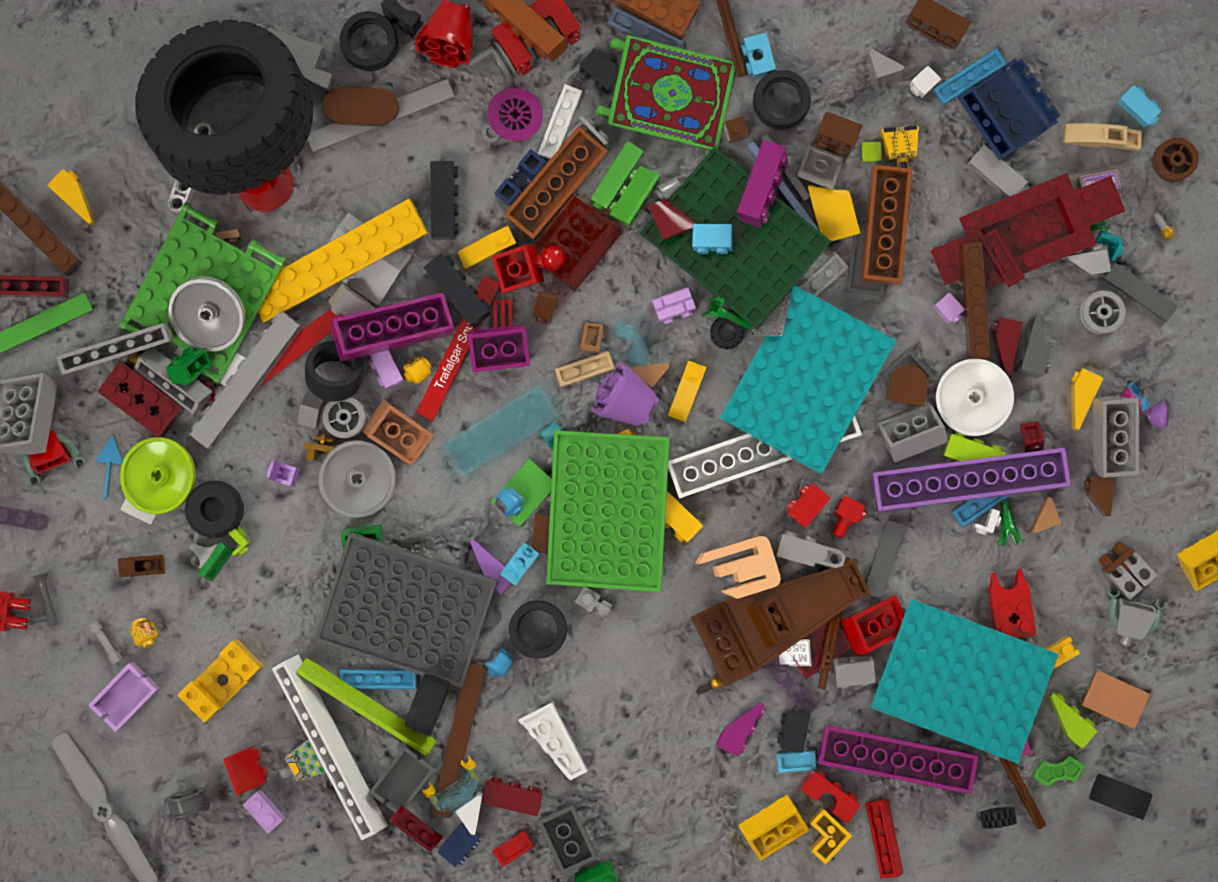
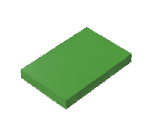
M530 459L502 488V490L504 488H513L524 499L522 512L517 516H507L519 527L550 494L552 479ZM494 497L491 502L496 506V499Z

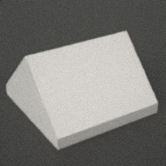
M480 790L466 799H472L455 811L472 835L476 833L483 791Z

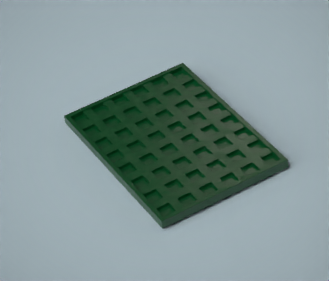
M714 147L668 201L697 224H732L733 251H728L727 254H717L716 251H709L708 254L697 253L692 247L693 230L683 235L680 233L664 241L654 218L640 234L715 297L718 296L725 299L724 304L757 330L832 242L778 197H776L774 205L769 206V219L766 224L763 223L762 228L740 222L737 210L750 175Z

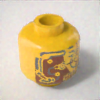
M414 356L403 365L405 371L403 376L409 383L420 384L431 375L430 369L432 366L424 356Z
M141 618L132 623L130 634L135 645L148 648L155 644L154 641L158 638V633L153 621Z

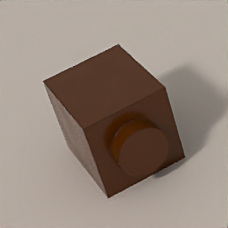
M743 116L724 122V129L729 144L748 138L749 134Z

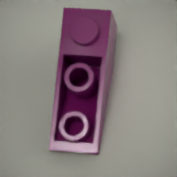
M758 702L726 725L716 745L735 756H738L739 753L742 754L747 746L745 740L748 736L751 737L756 729V726H754L756 719H761L764 714V704Z

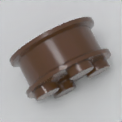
M1171 138L1155 150L1152 157L1153 169L1161 179L1167 182L1182 181L1196 170L1199 160L1198 152L1195 146L1188 140Z

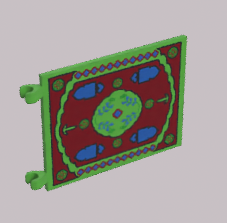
M626 35L625 42L613 39L610 47L623 50L612 104L610 109L598 106L596 115L608 117L607 125L712 150L714 147L718 149L735 72L734 63L725 59Z

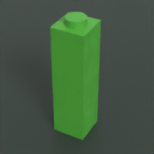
M627 141L591 197L594 208L599 211L603 209L607 211L643 156L644 151Z

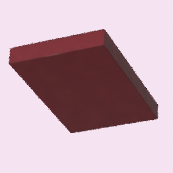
M829 621L803 638L810 639L812 666H800L794 659L805 679L820 670ZM840 626L833 659L838 658L852 648Z

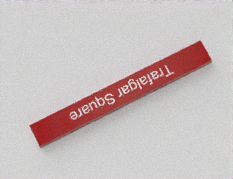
M483 276L477 288L479 292L477 297L480 300L484 298L489 306H491L500 288V284ZM464 317L462 318L416 413L434 421L469 350L468 331L479 330L482 322L473 328Z

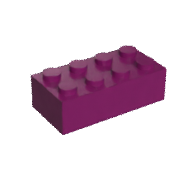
M766 140L762 141L737 210L740 222L762 228L763 223H767L770 215L768 212L769 206H773L776 199V187L780 188L782 183V170H786L789 163L785 146Z

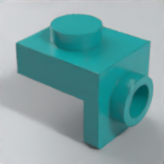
M1101 229L1095 242L1096 244L1108 245L1110 260L1115 261L1117 256L1120 257L1123 253V240L1121 237Z

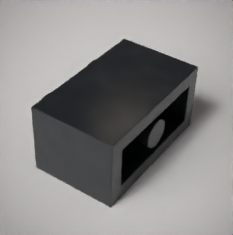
M594 48L579 64L580 73L586 79L591 78L595 82L594 86L599 91H605L608 94L616 85L619 69Z
M789 709L782 713L780 724H783L782 732H778L777 743H779L781 749L804 752L810 719L809 713Z

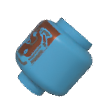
M504 488L495 497L496 507L505 516H517L522 512L524 499L515 489Z
M502 648L493 650L485 661V666L488 668L487 673L495 678L498 675L501 677L506 676L513 665V660L511 659L513 656Z

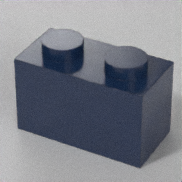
M461 822L437 853L454 867L458 863L462 865L468 858L466 853L470 848L474 850L481 842L479 840L481 834L476 831L475 835H472L464 823Z

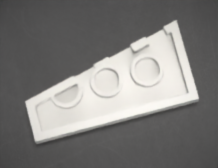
M553 702L518 719L529 731V734L542 746L541 748L551 756L555 764L569 780L588 771Z

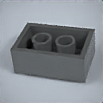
M574 803L538 819V824L562 875L597 859L598 855Z

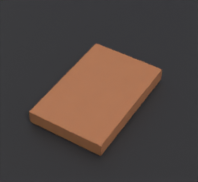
M1096 670L1081 705L1135 729L1150 694Z

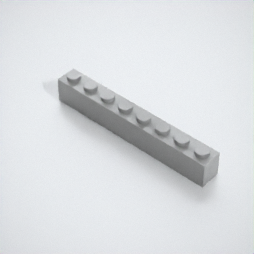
M281 312L274 316L271 321L273 324L269 329H265L262 332L261 340L258 344H254L250 348L247 359H243L237 366L238 371L227 379L226 387L223 391L220 390L214 397L215 402L204 410L203 418L193 425L190 435L207 449H214L304 328L288 314Z

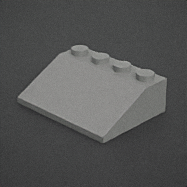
M348 213L328 243L364 223ZM399 249L341 282L379 307L411 263V255Z
M44 373L0 381V453L32 455L46 452L58 382Z

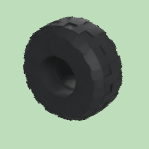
M207 481L195 487L188 496L185 505L186 519L191 528L204 537H224L240 525L244 516V503L239 492L230 484L222 481ZM216 497L223 502L225 511L219 520L211 521L205 514V505L210 499Z

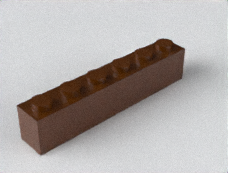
M0 181V210L64 274L69 276L83 262Z
M978 240L959 242L967 357L970 359L990 357L982 242Z

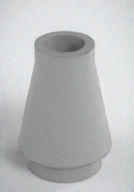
M673 178L670 181L655 186L652 194L657 201L668 200L681 184L677 178Z

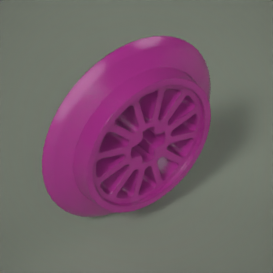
M507 88L498 92L491 99L487 111L488 121L494 132L510 141H522L532 137L540 128L543 117L542 108L537 98L521 88ZM510 101L511 107L506 102ZM513 101H518L516 107L514 106ZM520 102L523 103V104H525V105H524L523 107H521V108H519ZM513 111H516V114L520 115L517 116V119H513V116L510 115L513 113ZM503 119H507L504 123H501L500 121ZM510 122V128L508 129L505 125ZM518 123L523 127V129H519ZM513 124H515L516 130L511 129Z

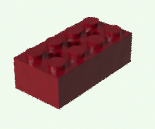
M123 361L117 364L97 391L158 438H164L185 410L184 407ZM124 385H128V392L124 391ZM144 395V403H139V397ZM159 407V415H154V408Z

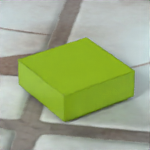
M881 142L861 143L862 162L882 161Z

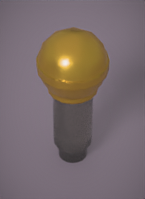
M714 676L710 682L699 687L696 690L697 695L704 694L712 689H720L723 686L720 677Z

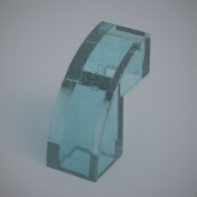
M616 321L614 337L632 340L629 363L642 366L648 365V351L641 335L630 325Z

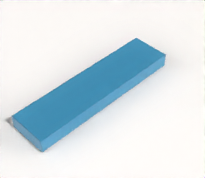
M996 48L932 91L942 106H944L972 86H975L1003 68L1007 63Z
M1009 496L966 501L953 510L952 514L963 528Z
M340 669L339 679L355 689H417V674L406 670Z

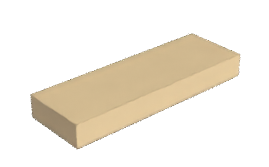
M609 351L557 368L555 372L562 388L614 370L615 368Z

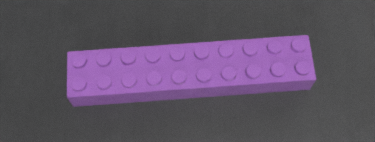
M1065 448L871 474L876 513L1062 489L1071 486Z

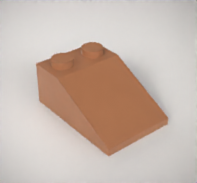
M385 399L362 428L366 436L411 466L434 436Z

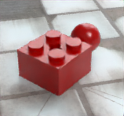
M524 245L494 255L492 259L502 293H512L545 282L541 268L546 267L549 270L560 269L565 263L566 256L560 247L552 245L546 247L541 256L538 257L534 245Z

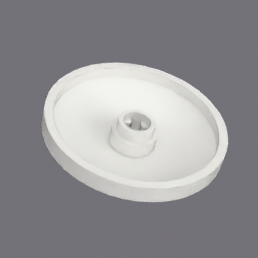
M968 359L953 365L944 373L937 387L936 403L942 419L948 426L965 435L980 436L995 431L1008 419L1014 404V391L1009 377L1000 367L986 360Z

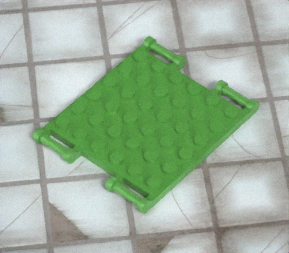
M185 202L118 329L129 333L139 331V329L130 325L131 320L146 328L169 322L168 307L171 296L188 279L207 276L225 282L233 288L243 303L245 325L242 333L232 345L219 351H206L211 364L220 370L216 374L206 369L202 374L213 380L214 384L219 385L282 270L286 258L273 254L259 246L258 242L254 240L250 242L246 252L214 234L220 223L218 219L208 217L191 207L192 205L188 202ZM187 214L209 225L208 230L186 218ZM256 252L276 263L275 268L253 257V253ZM172 327L176 340L171 342L183 349L192 347L185 343Z

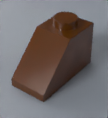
M538 292L533 317L536 318L537 322L547 324V321L552 322L558 297Z
M1088 476L1084 481L1086 496L1102 516L1110 517L1115 478Z
M163 555L118 558L119 578L165 574Z

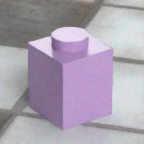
M950 292L933 306L947 324L951 321L956 323L963 316L961 312L965 310Z

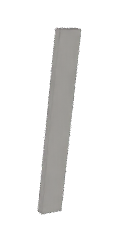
M448 79L397 98L399 113L389 123L455 98ZM333 123L310 132L308 142L312 152L315 153L381 126Z

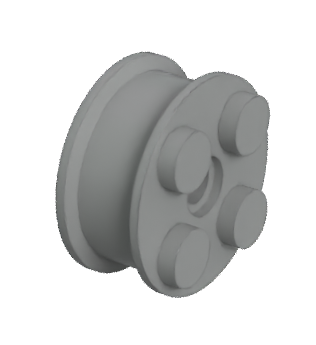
M1095 292L1082 302L1079 312L1080 320L1083 326L1092 333L1106 334L1112 332L1124 321V303L1113 292Z
M350 397L339 402L329 401L323 410L322 419L325 428L330 434L338 438L349 439L362 432V428L367 421V414L363 405L358 400ZM343 414H347L345 421L342 420Z

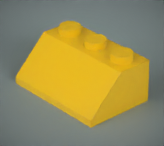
M1218 530L1177 554L1180 566L1196 592L1218 580Z
M788 795L778 799L770 806L762 809L738 825L760 861L809 831Z

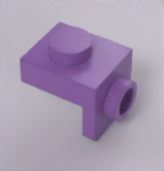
M272 460L268 467L266 478L295 487L300 469Z

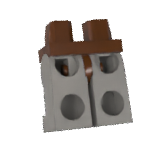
M1120 541L1112 547L1118 555L1114 560L1105 553L1098 561L1103 567L1102 571L1120 590L1122 596L1126 600H1130L1143 589L1142 587L1148 585L1158 575L1132 547H1127Z

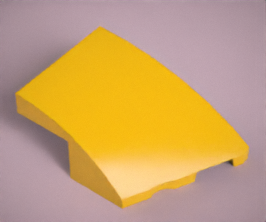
M811 184L808 185L818 227L823 235L831 241L860 234L850 191L835 190L834 188L832 190L827 187L821 188Z

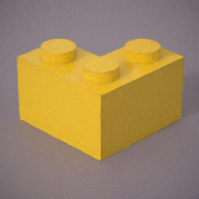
M821 807L809 820L810 824L822 834L810 847V850L826 865L852 835Z

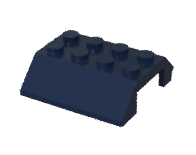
M1023 58L1019 61L1016 59L1012 60L978 85L972 86L957 96L999 161L1057 124L1058 121L1056 119L1061 116L1054 105L1048 108L1047 104L1051 100L1043 89L1040 91L1036 90L1041 85L1033 73L1028 76L1026 75V72L1030 69Z

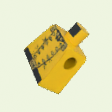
M918 125L885 128L880 131L885 154L889 162L897 161V167L909 168L908 160L915 159L917 156Z

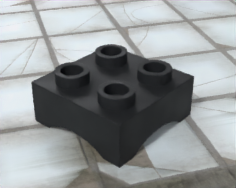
M383 0L380 4L383 9L382 13L385 14L384 17L391 23L397 22L400 25L399 28L408 35L412 33L415 36L424 24L420 20L421 15L419 13L405 9L397 0Z

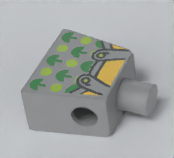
M309 739L287 755L285 760L288 765L279 769L283 779L294 775L297 782L326 772Z

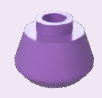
M1165 403L1152 406V410H1148V421L1151 422V425L1160 429H1165L1168 426V406Z

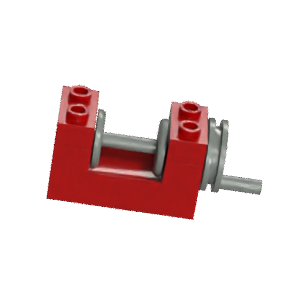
M537 0L529 5L534 12L565 38L567 44L573 45L580 40V36H582L581 26L564 0ZM501 23L491 29L493 39L496 42L494 44L495 48L492 46L488 47L471 58L470 62L474 66L492 55L509 80L511 79V73L514 76L529 73L532 70L531 67L534 66L533 59H535V55L532 49L524 42V38L521 35L519 37L516 36L510 29V25Z

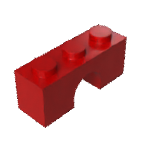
M811 768L798 788L815 801L824 793L833 794L834 800L829 810L848 824L861 806L857 802L858 797L850 791L846 794L841 790L843 786L834 780L831 783L826 779L827 775L819 769L814 771Z

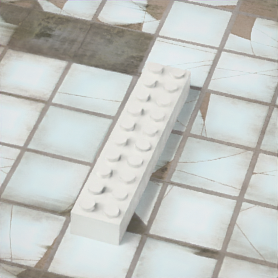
M855 416L840 442L862 435ZM745 434L669 461L668 470L680 499L792 460V458Z

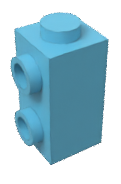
M1133 85L1117 103L1143 128L1148 125L1152 127L1160 119L1157 116L1161 112L1159 105L1154 100H1149L1142 88Z
M523 543L500 575L516 586L539 553Z

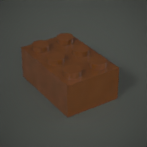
M917 0L905 23L908 24L910 29L925 33L924 36L933 41L936 39L941 42L944 48L955 50L970 26L971 21L933 0Z
M826 111L813 143L817 144L816 147L822 150H827V148L833 150L834 154L838 156H849L855 147L862 124Z

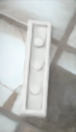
M564 85L537 153L540 157L550 160L562 146L582 95V90Z

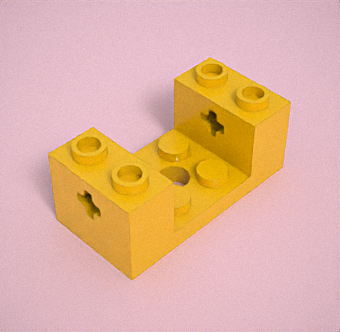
M238 639L232 640L219 653L220 656L196 680L191 681L177 695L204 723L210 721L264 667ZM221 674L228 677L226 685H221L218 682V677Z

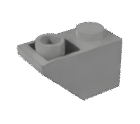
M1102 243L1068 256L1071 262L1091 275L1110 272L1112 268L1108 245H1103Z

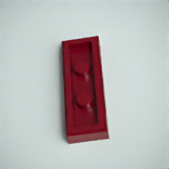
M996 228L979 238L1008 288L1025 278Z
M401 806L389 819L394 826L429 852L443 839L441 834L404 806Z

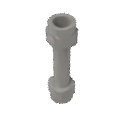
M97 620L88 626L92 635L95 634L105 648L109 655L107 657L113 665L120 662L123 658L119 651H115L105 636L101 623Z

